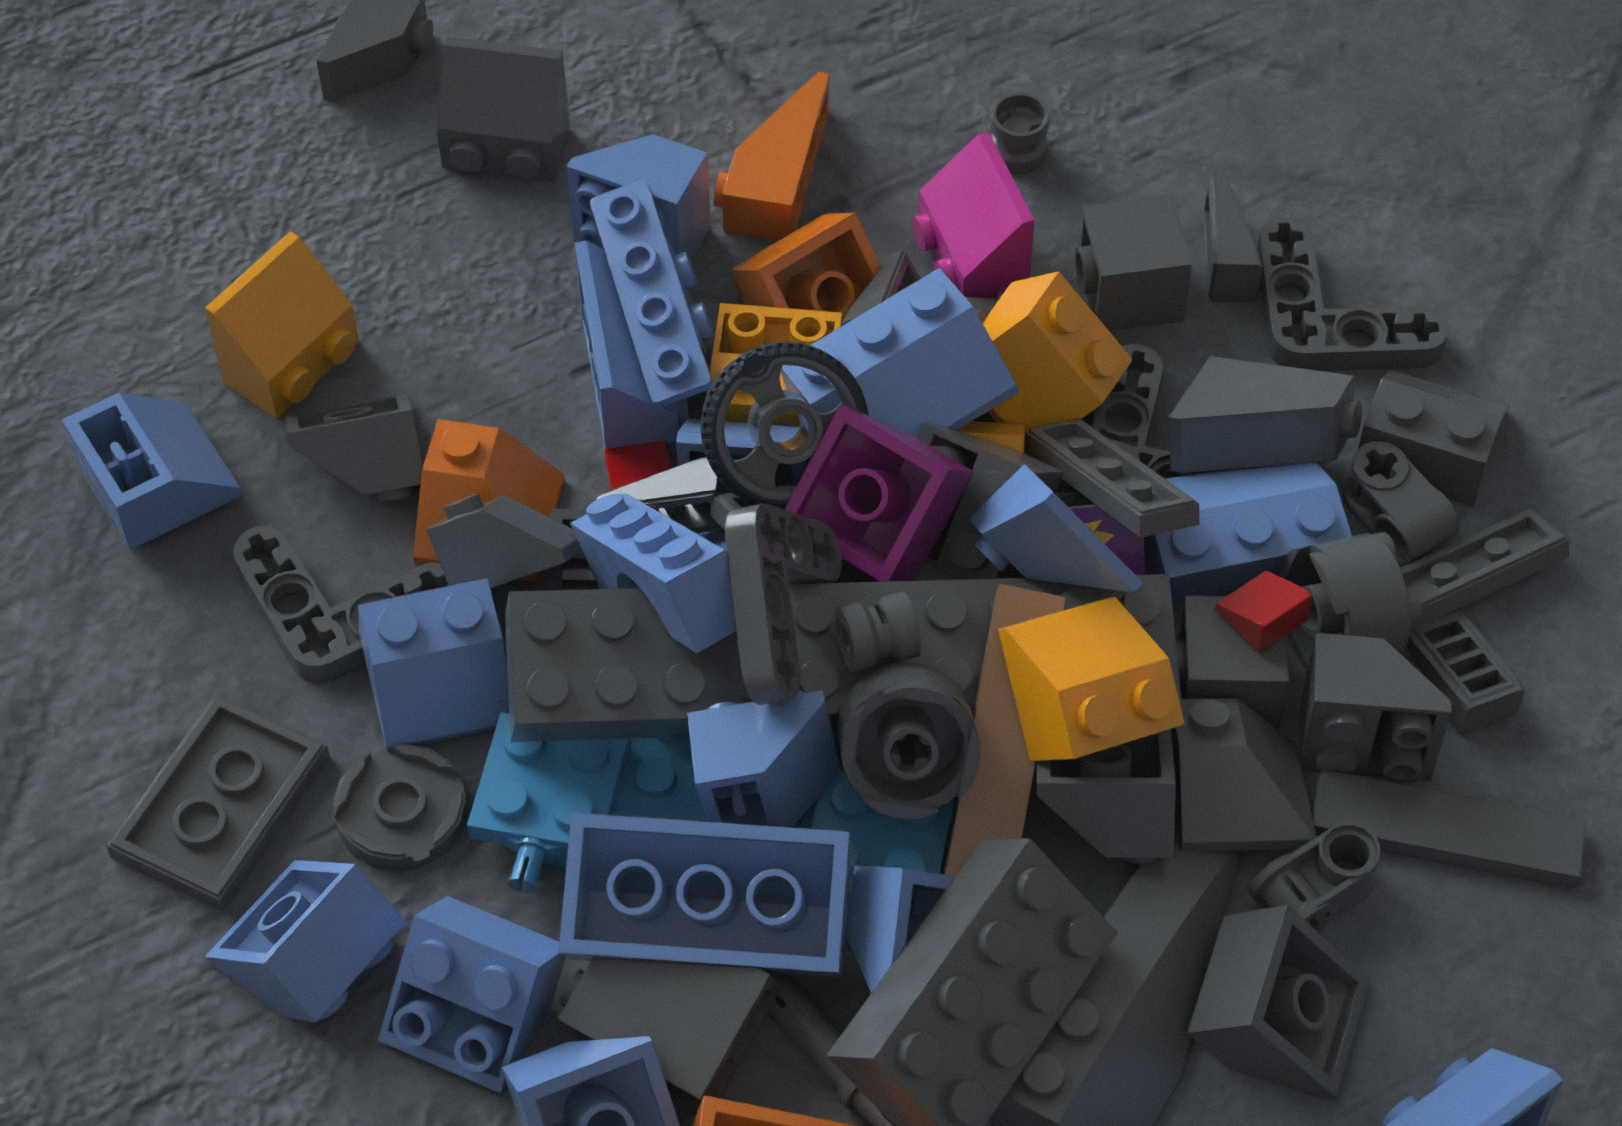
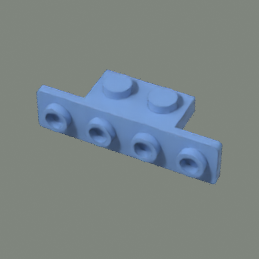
M642 179L593 197L590 200L591 209L655 407L660 408L709 390L713 381L707 366L711 364V357L705 340L715 337L714 330L703 302L693 304L689 290L699 286L693 266L686 252L675 254L665 235L647 181Z

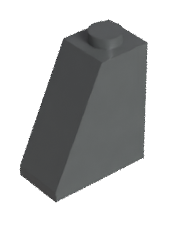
M1210 356L1168 417L1171 471L1188 473L1336 461L1348 439H1355L1361 426L1362 404L1360 401L1354 400V376Z
M593 957L586 970L579 969L565 986L560 1000V1004L564 1008L558 1019L591 1040L649 1036L653 1042L665 1082L702 1102L703 1096L721 1098L783 986L770 974L759 968Z

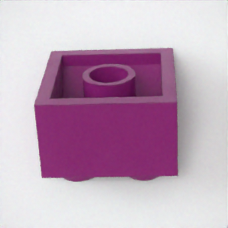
M840 405L784 510L827 524L836 536L841 558L878 581H915L974 471L921 439L846 405Z

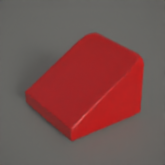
M1264 571L1217 602L1215 610L1257 653H1260L1308 621L1313 596L1305 588L1268 571Z

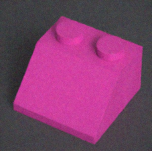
M989 132L979 134L920 189L919 216L912 219L913 233L918 247L922 252L930 251L935 261L934 271L940 268L964 297H994L996 291H1006L1011 282L1030 278L1034 218Z

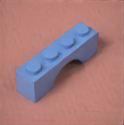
M627 493L623 495L610 494L597 499L587 507L586 515L570 523L599 589L640 588L657 611L670 636L684 646L698 653L736 632L728 556L724 549Z

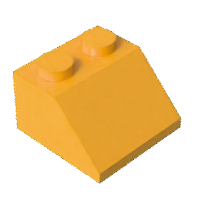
M291 231L205 307L223 383L276 419L291 405L303 401L313 389L314 384L332 367L345 362L359 343L353 305L302 239Z
M1059 271L1011 282L983 321L986 331L1016 382L1019 392L987 411V413L996 423L1024 424V433L1029 431L1030 428L1082 419L1103 404L1133 360ZM1024 438V454L1029 455L1028 453L1025 452V438Z
M1116 597L1104 598L998 629L1030 761L1075 759L1185 724L1169 657Z

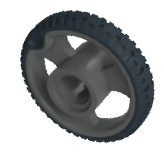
M778 342L750 349L741 354L737 359L731 361L722 370V373L717 376L706 396L701 415V440L708 463L722 484L740 499L752 505L767 503L785 509L797 485L776 487L775 473L780 463L796 464L810 458L819 446L840 405H846L869 416L864 394L854 376L840 361L816 347L796 342ZM783 365L799 366L820 374L835 389L841 400L840 404L831 411L818 413L815 408L797 394L782 390L780 372ZM737 390H741L751 394L756 400L748 415V430L756 446L746 457L733 460L725 439V418L731 400ZM783 412H797L800 425L795 436L784 442L773 441L770 433L773 420Z

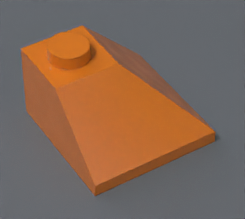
M437 419L422 468L413 551L414 564L439 563L426 529L447 517L443 509L444 506L475 493H479L483 503L506 495L550 517V509H558L565 484V474L500 428ZM540 571L516 580L537 583Z

